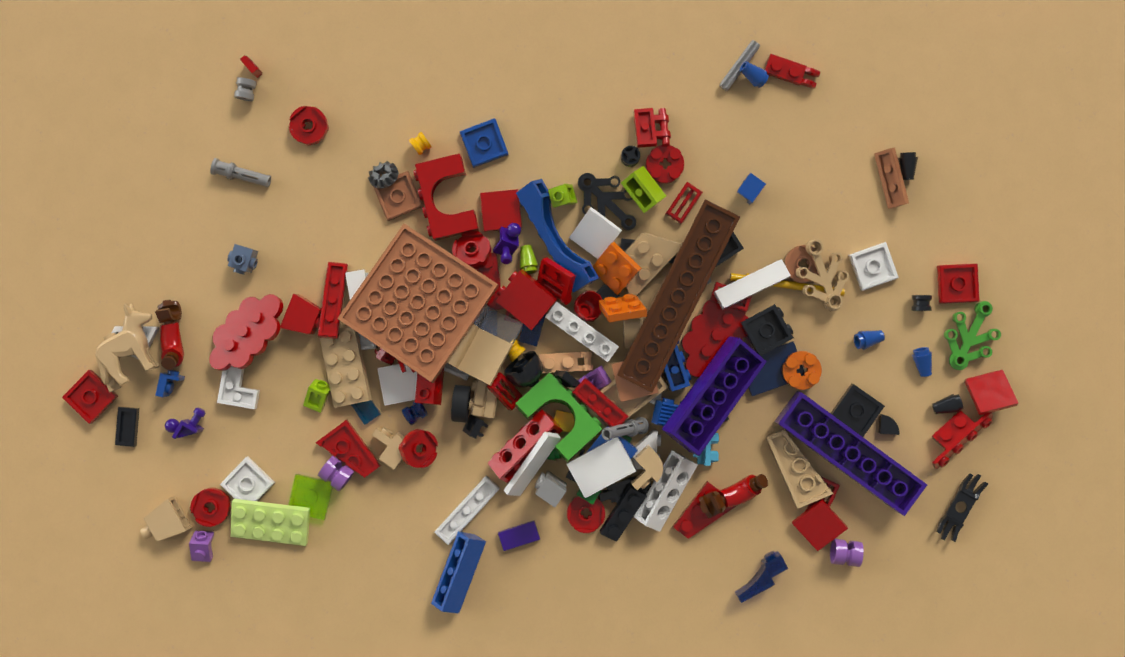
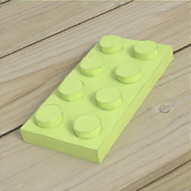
M234 499L231 508L230 537L306 546L309 536L310 508Z

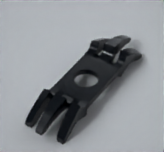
M969 473L961 482L956 496L945 515L940 519L937 527V532H942V540L945 541L953 527L951 540L956 542L958 533L964 526L963 523L976 500L979 499L981 492L988 485V483L983 482L974 490L981 475L977 474L972 479L973 475ZM962 501L966 504V509L960 513L957 512L955 507L958 502Z

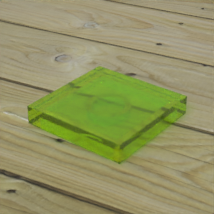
M295 474L289 505L310 508V517L325 520L333 488L331 482Z

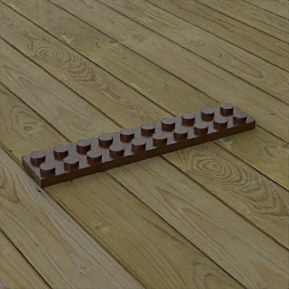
M706 199L704 200L647 317L617 373L618 376L653 392L740 216Z

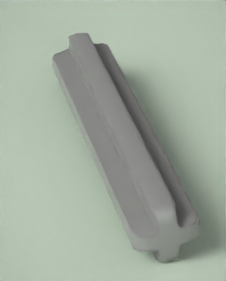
M754 40L750 42L719 86L723 90H729L741 73V65L745 61L749 62L760 47L759 43Z

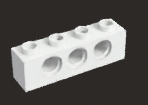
M555 302L545 318L607 362L619 348L618 345L558 302Z
M671 450L663 465V473L658 482L654 480L646 494L647 497L637 510L634 518L645 526L660 532L698 465Z

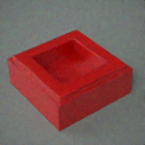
M247 55L240 58L241 62L255 77L258 78L262 75V71Z

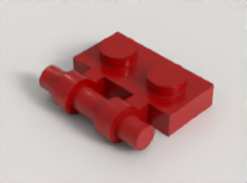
M653 108L634 109L637 148L656 147L657 139L662 140V146L664 147L670 145L671 133L668 130L667 124L669 116L666 114L665 108L658 110L659 115H654ZM655 123L660 124L661 131H656Z

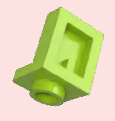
M563 184L548 190L554 208L578 203L572 184Z
M315 379L308 387L303 406L321 413L327 396L331 391L329 384L323 380Z

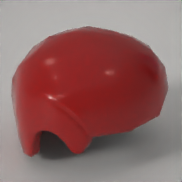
M586 290L581 293L574 302L576 316L585 322H593L602 314L599 308V300H602L601 296L595 291Z

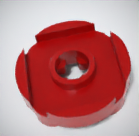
M313 106L297 108L289 119V131L293 138L308 146L323 140L329 130L326 116L322 111ZM306 121L309 123L313 122L312 129H304Z
M659 145L653 148L648 155L646 170L656 182L661 184L672 183L679 178L684 170V158L678 148L671 145L666 147ZM663 159H667V162H670V166H667V169H663V166L660 165Z
M469 231L463 233L458 241L457 239L454 241L452 253L472 268L487 264L488 258L491 255V245L482 233ZM472 246H474V248L476 249L474 252L470 253L469 251H467L470 250Z
M415 429L403 438L399 444V451L407 465L415 468H425L435 460L438 442L431 432ZM422 444V452H416V447Z
M207 488L193 497L190 510L198 524L205 527L216 526L224 522L229 516L231 499L229 495L218 488ZM212 502L215 510L209 512V508L206 505Z
M576 496L568 505L567 518L571 526L578 532L591 533L603 524L605 508L599 498H596L592 505L581 497ZM585 508L592 512L591 515H588V518H584V515L581 514V511H584Z

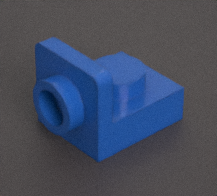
M174 370L160 373L155 396H169L174 389L173 380L182 381L185 379V376L179 375L180 372Z

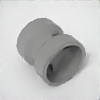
M238 77L236 81L238 87L234 97L244 101H253V89L256 88V81Z

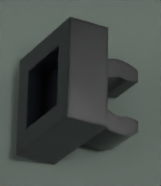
M470 413L462 431L473 438H477V436L483 437L484 434L479 431L482 426L487 428L488 425L478 416L471 415Z

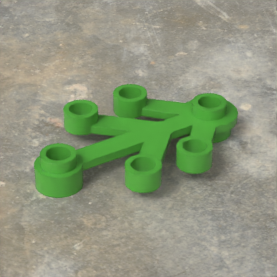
M981 301L975 305L974 310L977 315L969 331L965 324V313L956 312L953 314L952 319L957 324L963 342L959 349L956 341L958 337L957 331L947 329L944 332V337L948 340L952 352L949 357V364L953 369L963 370L968 366L969 361L980 357L988 358L992 355V349L989 346H982L978 351L968 353L973 345L988 340H998L1001 337V332L998 329H990L987 333L976 336L985 316H989L993 310L992 305L987 301ZM984 305L988 308L987 312L983 311ZM958 314L962 316L961 321L957 320ZM950 331L953 332L952 338H949L948 333ZM993 331L996 332V337H995V338H993V337L991 336V333H992ZM985 348L988 350L987 355L983 354ZM958 357L962 358L961 364L957 362Z

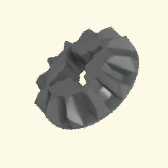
M388 161L385 163L379 162L378 166H373V170L369 171L368 179L372 186L386 188L397 180L399 172L394 163H389Z

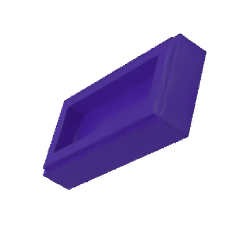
M535 520L498 532L503 551L540 540Z

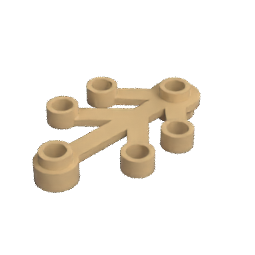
M810 240L806 244V251L809 255H812L819 275L810 272L806 267H799L796 270V276L800 279L806 278L823 286L825 293L816 290L813 285H805L802 293L805 296H813L823 301L826 309L836 311L843 304L840 294L845 282L849 279L847 271H838L835 275L843 257L840 253H832L829 256L830 265L826 271L820 255L823 251L822 242L820 240ZM812 244L815 246L814 251L811 250ZM835 255L838 257L837 262L834 261ZM802 269L805 272L804 276H801L800 271ZM841 273L844 274L843 280L840 278ZM834 275H835V278H836V280H837V283H836V285H835V287H834V289H833V288H832V285H831V282H832L833 277H834ZM809 287H810V289H811V293H810V294L807 293V289H808ZM831 298L834 299L833 305L830 302Z

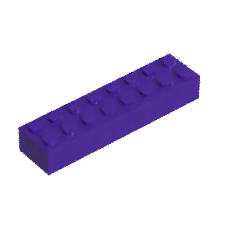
M796 391L774 421L903 516L907 514L927 486L925 482L802 392Z

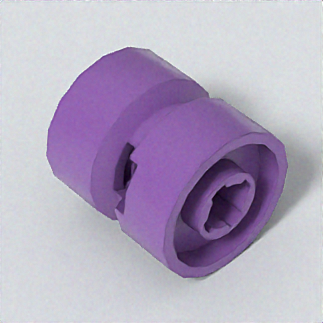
M332 456L321 468L318 476L325 482L330 481L333 488L341 491L355 471L347 465L342 466V462L335 456Z
M842 539L832 540L830 547V561L832 564L844 565L847 563L848 566H861L864 555L862 542L850 540L847 543Z

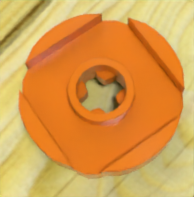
M793 352L782 365L783 379L793 388L800 390L809 389L820 380L822 373L821 364L817 357L809 352ZM800 365H803L807 370L803 376L797 373Z

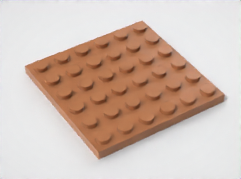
M403 224L337 319L433 383L499 285L406 224Z

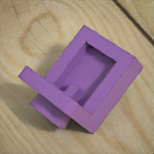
M602 365L578 380L580 384L584 378H587L598 389L612 382Z
M194 532L189 542L192 561L211 562L213 558L211 541L214 537V532Z

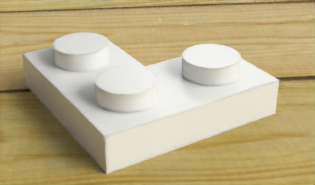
M231 366L229 369L222 371L217 403L257 409L260 390L241 387L244 369Z

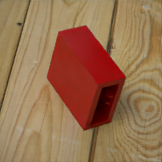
M521 269L519 272L514 271L508 279L510 281L508 286L505 287L503 285L496 295L499 297L496 299V302L532 330L558 298Z

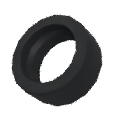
M455 385L451 407V420L453 422L467 423L471 397L470 386Z

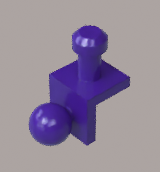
M511 223L507 228L501 226L500 241L493 248L494 253L501 255V263L510 264L512 262V255L519 247L518 236L521 233V227L517 223Z
M199 407L195 408L192 419L181 420L180 423L176 419L167 420L165 423L166 431L174 433L172 436L174 439L202 432L204 428L199 426L198 422L201 417L205 416V410Z

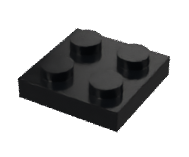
M851 384L831 414L864 437L885 406L856 385Z

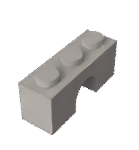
M547 471L546 474L542 472L535 484V494L553 507H556L566 493L567 488L565 487L567 483L550 471Z

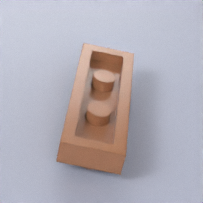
M895 147L874 153L888 209L909 204Z

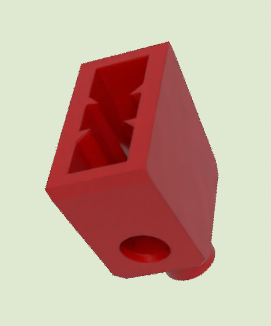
M293 293L280 328L314 335L316 329H319L322 308L303 296Z

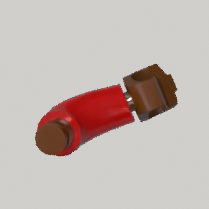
M164 300L158 305V310L155 313L159 323H164L160 325L161 365L166 370H172L179 366L184 359L179 322H174L181 319L182 311L178 301Z
M763 474L758 476L748 475L718 492L713 491L700 497V508L709 519L724 512L725 508L740 505L753 499L761 493L762 488L768 486V480Z

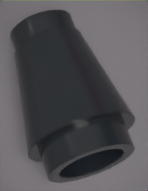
M916 152L900 153L898 160L903 180H914L918 160Z
M951 394L936 403H932L935 414L956 413L964 409L959 394Z

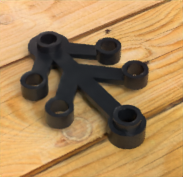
M591 173L582 174L578 179V186L584 191L583 214H586L584 211L586 206L594 209L591 205L592 192L597 197L598 212L605 217L606 206L621 220V226L624 230L630 231L636 226L635 217L626 215L612 201H631L632 197L630 199L625 197L627 191L602 192L597 187L610 186L617 188L620 185V178L612 176L611 178L596 179ZM589 179L591 184L586 186L584 180ZM617 179L618 184L612 185L611 180ZM631 219L632 225L627 226L625 220Z

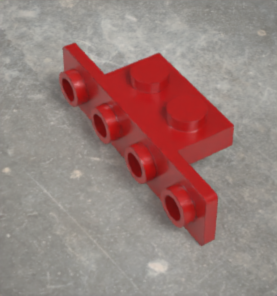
M960 410L935 432L932 438L945 451L932 462L933 467L938 469L939 467L943 468L950 461L949 458L954 453L956 455L959 454L967 441H973L978 436L977 432L979 430L987 428L993 421L992 412L984 414L978 421L974 422Z

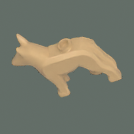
M126 303L124 304L125 319L122 331L118 334H108L104 337L105 341L96 348L95 356L100 369L101 379L107 385L109 392L116 391L121 388V385L129 381V378L121 372V357L135 355L145 371L149 369L152 371L160 366L150 354L148 340L143 331L144 324L152 319V314L136 311L132 303L129 306Z

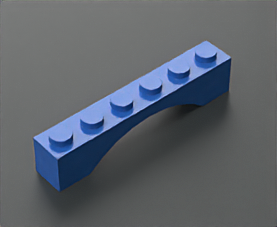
M543 180L531 181L516 192L520 204L524 206L530 221L538 231L539 237L543 239L547 246L549 254L557 264L576 275L572 292L579 291L599 279L590 261L572 252L559 236L552 217L548 188Z

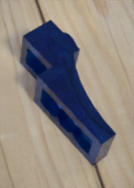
M778 551L767 553L764 559L761 560L763 564L756 575L747 584L735 591L741 603L774 586L775 583L772 577L788 569Z

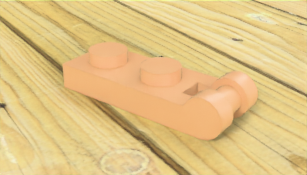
M593 351L539 354L543 364L542 373H555L556 370L567 372L594 370L593 364H591ZM578 358H583L584 365H578Z

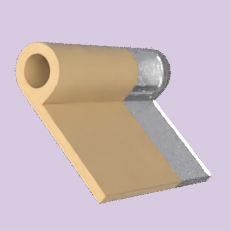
M486 305L447 364L491 386L524 324Z

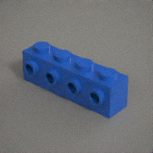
M677 345L664 369L670 391L690 386L689 381L692 380L689 370H685L683 362H686L682 351L679 352Z
M458 531L431 602L440 611L460 613L486 544L485 540L475 534Z

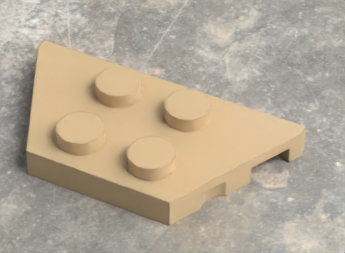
M642 232L624 251L642 268L626 286L628 293L637 296L676 255L682 243Z

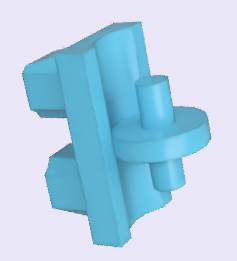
M715 433L700 456L693 454V457H697V464L711 466V463L719 461L718 451H711V444L719 442L718 433Z

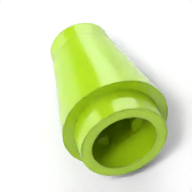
M521 246L520 270L523 269L528 274L536 273L539 266L532 246Z

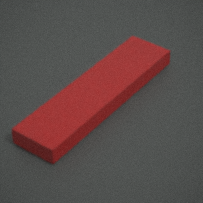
M328 262L318 337L338 339L340 320L337 318L342 313L346 285L345 273L348 271V264Z

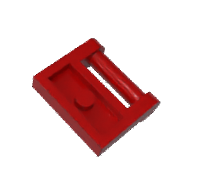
M545 257L541 260L537 282L559 298L563 304L568 305L572 300L571 292L576 275L548 257Z

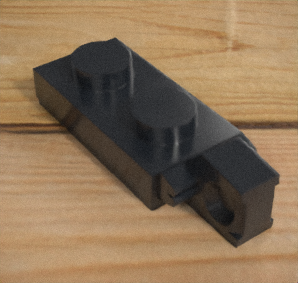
M637 476L620 480L607 486V490L599 493L600 501L610 499L611 503H618L629 484L632 485L631 481ZM649 483L644 489H642L641 487L639 489L646 492L647 494L651 487V483Z

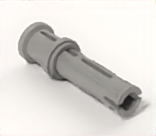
M214 158L210 169L212 175L219 174L226 176L230 180L237 178L266 187L270 186V175L237 167L235 163H225L218 158Z
M638 417L635 420L629 419L624 424L605 427L601 432L602 437L605 440H610L625 435L633 437L638 433L645 434L649 429V423L644 417Z

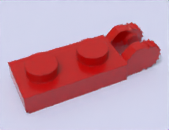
M774 54L769 55L765 67L769 76L809 88H815L817 83L809 79H803L804 74L813 77L820 76V71Z

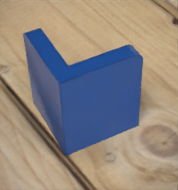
M750 173L744 179L737 193L748 200L747 203L750 205L766 183Z

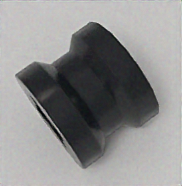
M627 146L622 150L621 161L625 166L633 167L639 162L640 151L637 147Z
M912 295V300L914 301L912 311H932L930 306L932 295Z

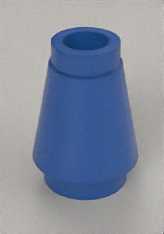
M747 61L740 67L742 74L754 87L761 88L769 78L766 70Z
M882 330L859 331L854 335L856 348L862 350L885 340Z
M928 347L914 349L912 357L920 376L932 375V352L929 351Z

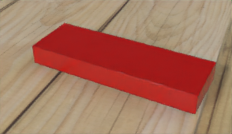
M584 378L572 392L611 427L623 424L629 417L587 378Z

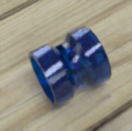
M413 402L412 406L402 409L404 417L411 426L419 418L423 419L428 416L425 407L420 403Z

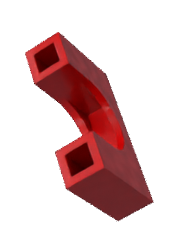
M461 154L415 164L416 170H413L415 180L420 183L421 188L418 189L420 200H424L425 207H422L424 217L429 220V226H427L429 237H433L436 241L461 235L469 231H478L479 225L474 209L457 214H444L438 211L433 200L434 191L442 181L466 175Z

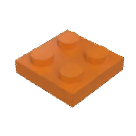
M612 242L593 265L598 277L616 295H619L642 269L615 242Z
M626 294L623 297H607L604 300H599V308L608 322L647 317V309L636 295Z

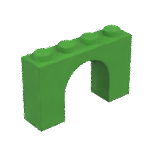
M549 372L515 403V407L527 420L534 416L542 407L550 403H560L571 410L574 416V427L554 448L568 463L602 431L600 427L602 424L595 416L592 418L587 413L589 410L582 402L579 404L574 399L576 396L569 388L565 389L561 385V379L555 378Z

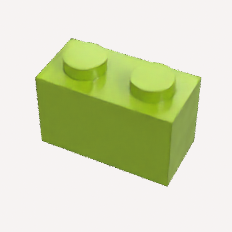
M644 166L634 171L621 182L643 213L650 210L666 197V194Z

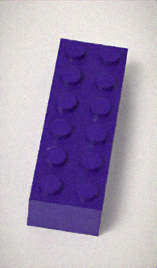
M729 336L661 430L687 451L700 456L767 361L740 338Z

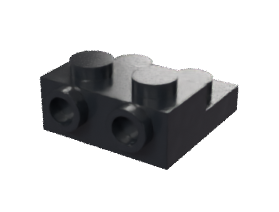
M775 304L740 323L756 353L760 356L794 338L791 326L785 323L782 310L776 307Z

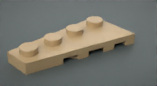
M785 430L766 437L797 509L833 494Z

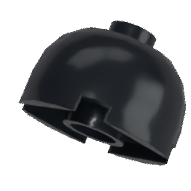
M530 351L523 354L525 358L519 361L516 358L504 371L505 376L514 386L534 387L539 382L543 372V364L536 352Z

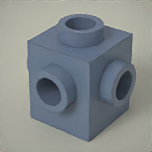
M234 244L233 251H230L227 258L228 266L233 267V272L244 275L245 272L252 273V270L256 268L258 259H256L258 251Z

